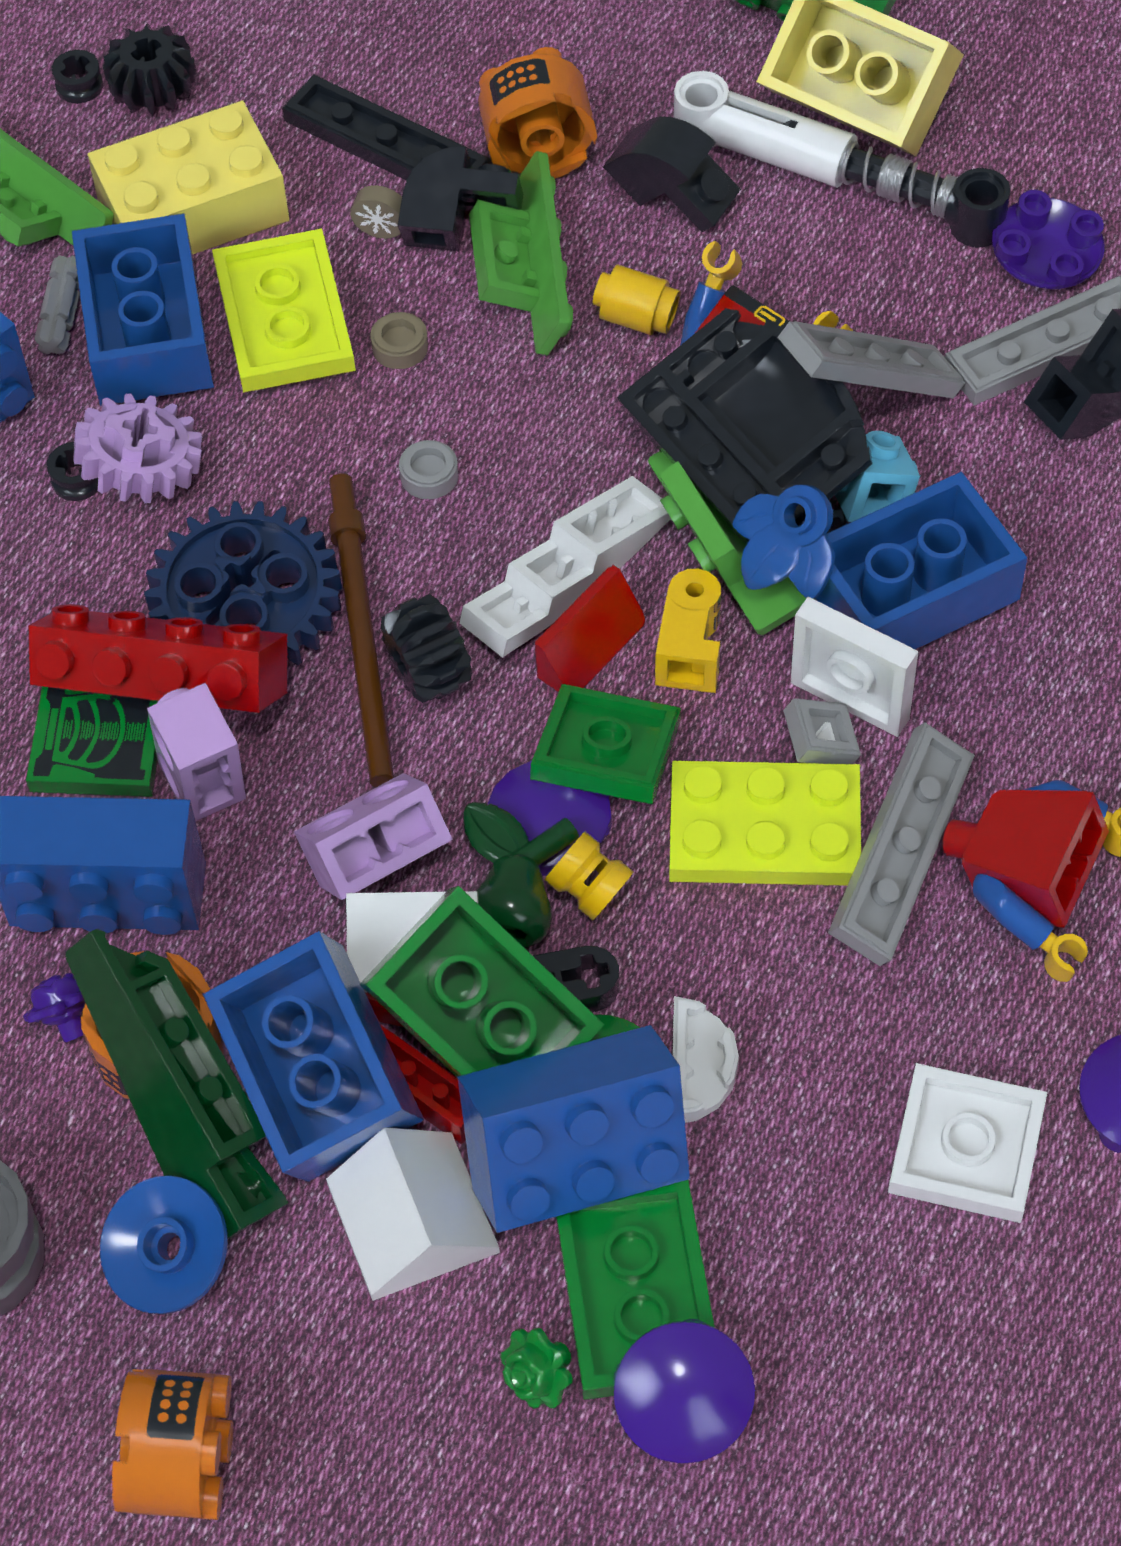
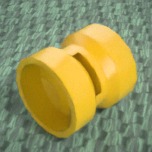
M584 831L545 877L544 881L558 892L568 891L577 899L578 909L593 921L622 888L634 871L620 860H609L600 852V843ZM593 870H596L599 874L591 884L587 886L583 883Z

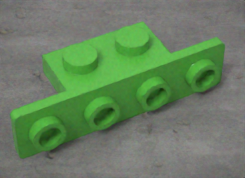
M0 129V234L6 241L19 247L59 235L73 245L72 231L112 225L114 215L109 208Z
M536 151L519 176L523 191L521 210L478 200L469 213L479 300L529 311L531 313L535 352L548 356L560 337L563 338L568 334L573 321V308L571 304H568L565 284L567 264L562 260L559 240L561 221L559 218H556L554 204L556 182L555 178L550 174L548 154Z
M660 451L652 455L648 462L668 493L667 496L660 499L661 504L678 531L687 525L689 526L696 538L687 544L698 563L705 571L711 572L714 569L718 571L758 635H765L794 617L807 598L799 592L790 578L787 577L782 582L768 588L748 589L741 571V559L746 544L730 529L727 522L695 488L679 461L673 464Z

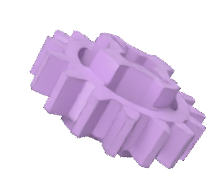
M125 394L124 404L117 405L107 397L102 399L101 412L88 407L85 410L84 422H77L73 460L74 464L82 465L81 477L83 480L99 478L97 491L102 494L115 488L119 490L120 501L126 502L130 498L131 493H138L144 503H151L152 493L159 491L164 497L171 499L174 497L175 485L188 489L191 486L192 474L199 473L202 434L193 431L194 419L191 416L176 418L178 406L174 403L161 409L156 407V397L151 395L145 400V403H136L132 394Z

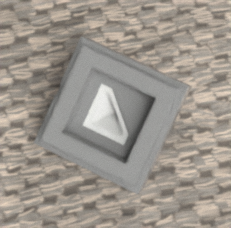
M793 698L783 710L797 762L854 764L861 756L846 704Z

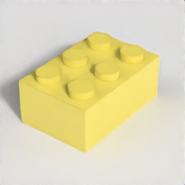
M793 0L756 82L775 94L916 157L964 54L943 39L853 0Z
M244 101L87 153L97 199L113 212L112 225L184 213L192 255L290 221L283 175Z

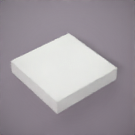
M807 597L795 614L791 683L827 702L846 704L849 713L898 737L910 719L918 651Z
M916 1063L888 1193L1021 1223L1047 1092Z

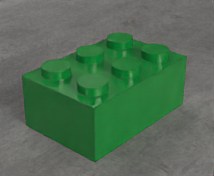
M460 886L449 888L359 984L457 1078L461 1075L589 1042L605 1025Z

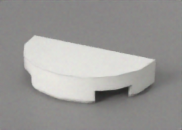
M674 996L673 1057L680 1065L685 1123L697 1121L717 1110L731 1093L738 1070L739 1055L734 1033L730 1027H725L720 1018L708 1012L706 1005L700 1001Z

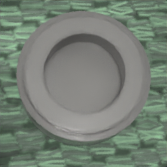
M425 440L414 443L400 457L399 471L402 486L414 497L420 499L440 498L448 494L457 484V457L454 451L442 442Z

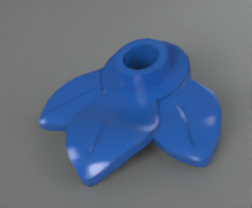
M794 485L785 489L779 496L759 494L750 498L741 506L732 525L738 533L750 539L743 550L741 559L742 576L748 589L768 588L789 577L805 598L810 597L815 600L823 592L834 568L835 552L826 535L833 522V509L828 498L821 490L811 485ZM799 504L806 513L805 521L801 526H798L795 521V510Z

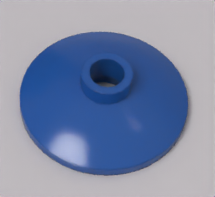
M157 1176L139 1182L127 1190L114 1204L102 1230L100 1258L103 1273L108 1284L123 1302L143 1312L170 1314L192 1306L208 1293L222 1271L228 1244L225 1219L215 1199L204 1188L190 1180L175 1176ZM178 1235L180 1237V1249L176 1257L171 1260L168 1256L167 1247L170 1240Z

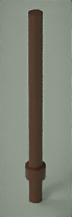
M340 473L333 475L329 479L333 513L329 516L328 523L331 542L338 547L369 781L372 786L378 787L393 779L394 773L361 545L366 539L363 514L356 509L352 477L348 474Z

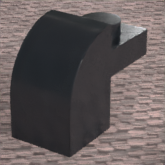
M661 116L651 118L630 130L603 165V168L639 206L665 193L701 232L715 226L741 190L708 155L716 142L693 124L673 117Z
M466 146L448 147L428 155L415 166L404 186L398 219V228L404 245L459 251L465 211L472 210L478 200L521 210L523 191L519 174L512 173L508 168L495 164H484L479 166L478 169H472Z
M1121 309L1111 310L1082 355L1054 356L1024 400V403L1060 440L1092 436L1121 418Z

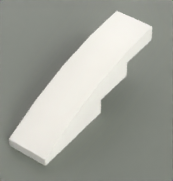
M631 476L554 521L548 541L510 562L504 582L463 606L460 624L503 658L553 624L608 567L614 565L620 569L671 520L660 502L662 498Z

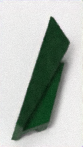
M95 929L66 951L67 963L164 1176L181 1177L204 1188L215 1199L222 1211L229 1239L289 1203L283 1192L249 1149V1147L266 1137L251 1102L169 960L148 950L138 955H133L110 945L105 937L106 932Z

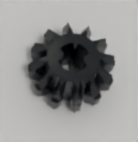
M146 23L142 31L138 32L125 28L124 38L110 40L108 54L104 56L103 70L105 80L108 81L110 93L114 97L115 102L125 103L131 113L146 107L153 116L157 107L165 106L174 110L176 99L190 98L191 84L195 82L196 75L195 59L191 56L190 46L186 42L185 36L174 35L169 25L157 31L152 30L148 23Z
M431 594L417 599L413 597L394 607V610L381 618L382 640L387 647L388 657L393 662L396 674L403 680L406 690L411 692L414 698L422 703L435 698L439 700L459 690L461 685L471 680V657L465 648V640L460 635L456 622L450 617L447 607L441 604L437 598Z

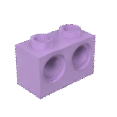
M206 683L190 690L187 688L173 690L164 695L157 704L147 708L159 766L176 799L191 801L195 821L246 799L238 743Z
M404 773L294 831L319 886L341 900L346 898V893H356L453 840L427 783Z

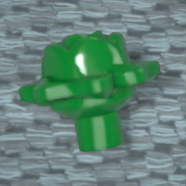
M518 1328L511 1333L510 1346L501 1352L500 1355L501 1362L504 1365L502 1372L504 1383L514 1391L518 1398L526 1400L529 1407L533 1409L543 1404L549 1408L558 1407L562 1403L564 1389L573 1382L571 1373L566 1369L571 1362V1353L568 1347L562 1342H550L541 1328H534L530 1332Z

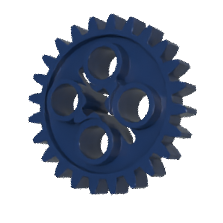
M233 501L230 516L222 517L219 511L214 506H211L208 509L210 522L202 525L198 520L190 516L186 518L190 532L187 536L170 531L168 538L172 551L156 549L154 556L158 568L146 571L150 589L144 591L148 611H150L148 613L149 618L168 620L189 617L199 619L203 624L217 626L254 623L256 624L255 626L261 628V631L286 633L287 659L296 665L302 663L299 650L301 645L318 650L321 646L317 630L332 631L334 629L331 612L341 610L338 591L342 589L340 571L337 569L334 549H326L324 533L318 531L310 534L308 519L305 516L290 524L287 507H280L272 517H269L265 514L263 501L256 503L251 514H243L239 502ZM240 552H250L245 556L232 557ZM295 583L288 588H277L280 584ZM210 592V594H208L207 596L201 598H192L194 595L198 593Z

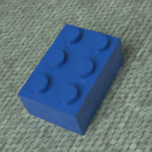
M185 214L72 231L89 363L100 406H102V399L107 397L115 403L124 402L125 394H132L135 400L147 399L150 395L159 397L214 388Z
M961 471L827 533L826 535L835 552V563L826 587L815 600L913 649H917L1020 600L1027 556Z
M0 796V902L9 926H17L31 932H45L52 929V927L83 928L89 932L99 929L106 933L113 932L116 929H146L151 933L160 935L175 934L180 930H199L206 861L190 800Z
M320 931L203 993L282 1173L307 1182L346 1162L382 1129H408L424 1120L365 991L359 985L360 981L344 946Z
M651 1025L458 1076L472 1190L497 1233L690 1179L680 1065Z

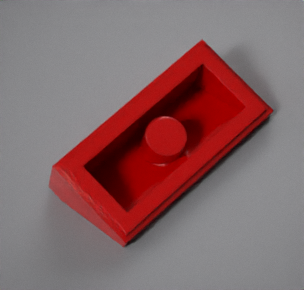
M614 565L608 567L535 641L537 678L559 692L562 684L584 688L645 625L644 613L619 568Z

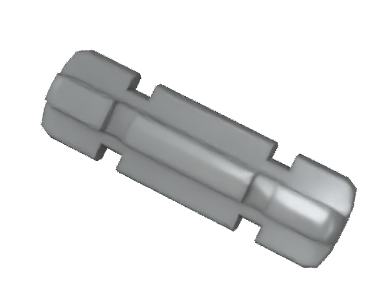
M59 255L53 260L49 273L51 279L47 282L39 316L42 320L37 325L34 337L35 342L39 344V351L44 354L52 352L60 355L68 347L71 333L67 331L72 328L80 294L77 291L79 283L76 260L73 255L68 258Z

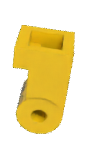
M686 569L671 579L655 654V686L716 693L719 676L720 641L708 640V637L717 630L720 623L721 584L709 571Z

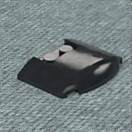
M725 308L620 394L617 399L656 448L663 452L673 464L679 461L695 488L727 522L730 529L747 545L750 539L738 533L732 525L737 512L747 500L759 494L779 496L785 489L800 484L818 488L829 500L872 465V455L869 446L867 447L862 417L845 384L840 381L810 377L778 339V336L784 329L783 327L768 320L765 321L764 326L740 322L741 315L738 310ZM800 504L795 510L797 525L804 521L806 517L805 510Z

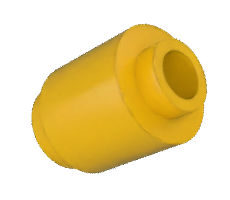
M617 264L611 274L602 272L593 295V305L600 307L599 318L648 335H653L654 330L667 334L677 313L681 291L669 287L668 280Z

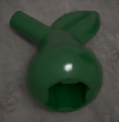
M483 802L468 803L463 813L465 833L475 850L484 858L494 863L487 877L476 890L479 892L478 904L524 948L534 946L547 935L552 922V907L545 891L539 866L579 838L578 832L567 818H563L529 841V837L522 824L509 812L493 804L487 805V803Z

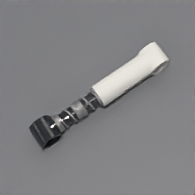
M707 71L691 72L684 75L676 83L674 89V118L684 120L704 131L716 142L714 146L732 150L837 188L842 183L848 185L857 181L863 183L865 191L868 193L876 190L878 196L885 197L886 199L889 198L890 201L893 200L899 203L904 199H908L913 209L921 205L931 207L932 215L944 218V222L950 224L951 234L957 241L966 246L980 248L992 245L993 230L1006 220L1011 192L1009 181L1001 173L993 169L974 168L963 172L959 177L952 176L950 173L945 178L939 177L940 170L936 172V175L918 170L917 162L913 165L912 160L908 161L904 157H897L896 154L893 155L891 153L884 158L872 154V146L869 147L868 151L859 149L856 134L729 91L724 79L715 73Z

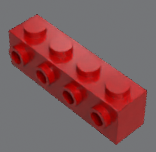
M75 604L55 606L51 609L49 615L28 625L30 685L159 701L164 695L180 688L190 690L206 683L219 708L255 713L261 712L287 694L286 633L261 631L260 627L250 624L208 625L203 624L199 619L189 617L168 620L147 618L144 613L136 611L95 612L89 611V608L86 606Z

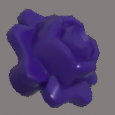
M66 973L63 977L61 975H54L40 982L38 986L31 990L33 1008L23 1015L25 1022L31 1023L41 1020L45 1025L57 1026L64 1042H69L83 1035L80 1014L86 1002L72 973Z

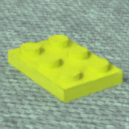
M322 229L212 249L243 393L356 371L354 355Z
M672 761L669 882L848 886L861 855L860 764Z

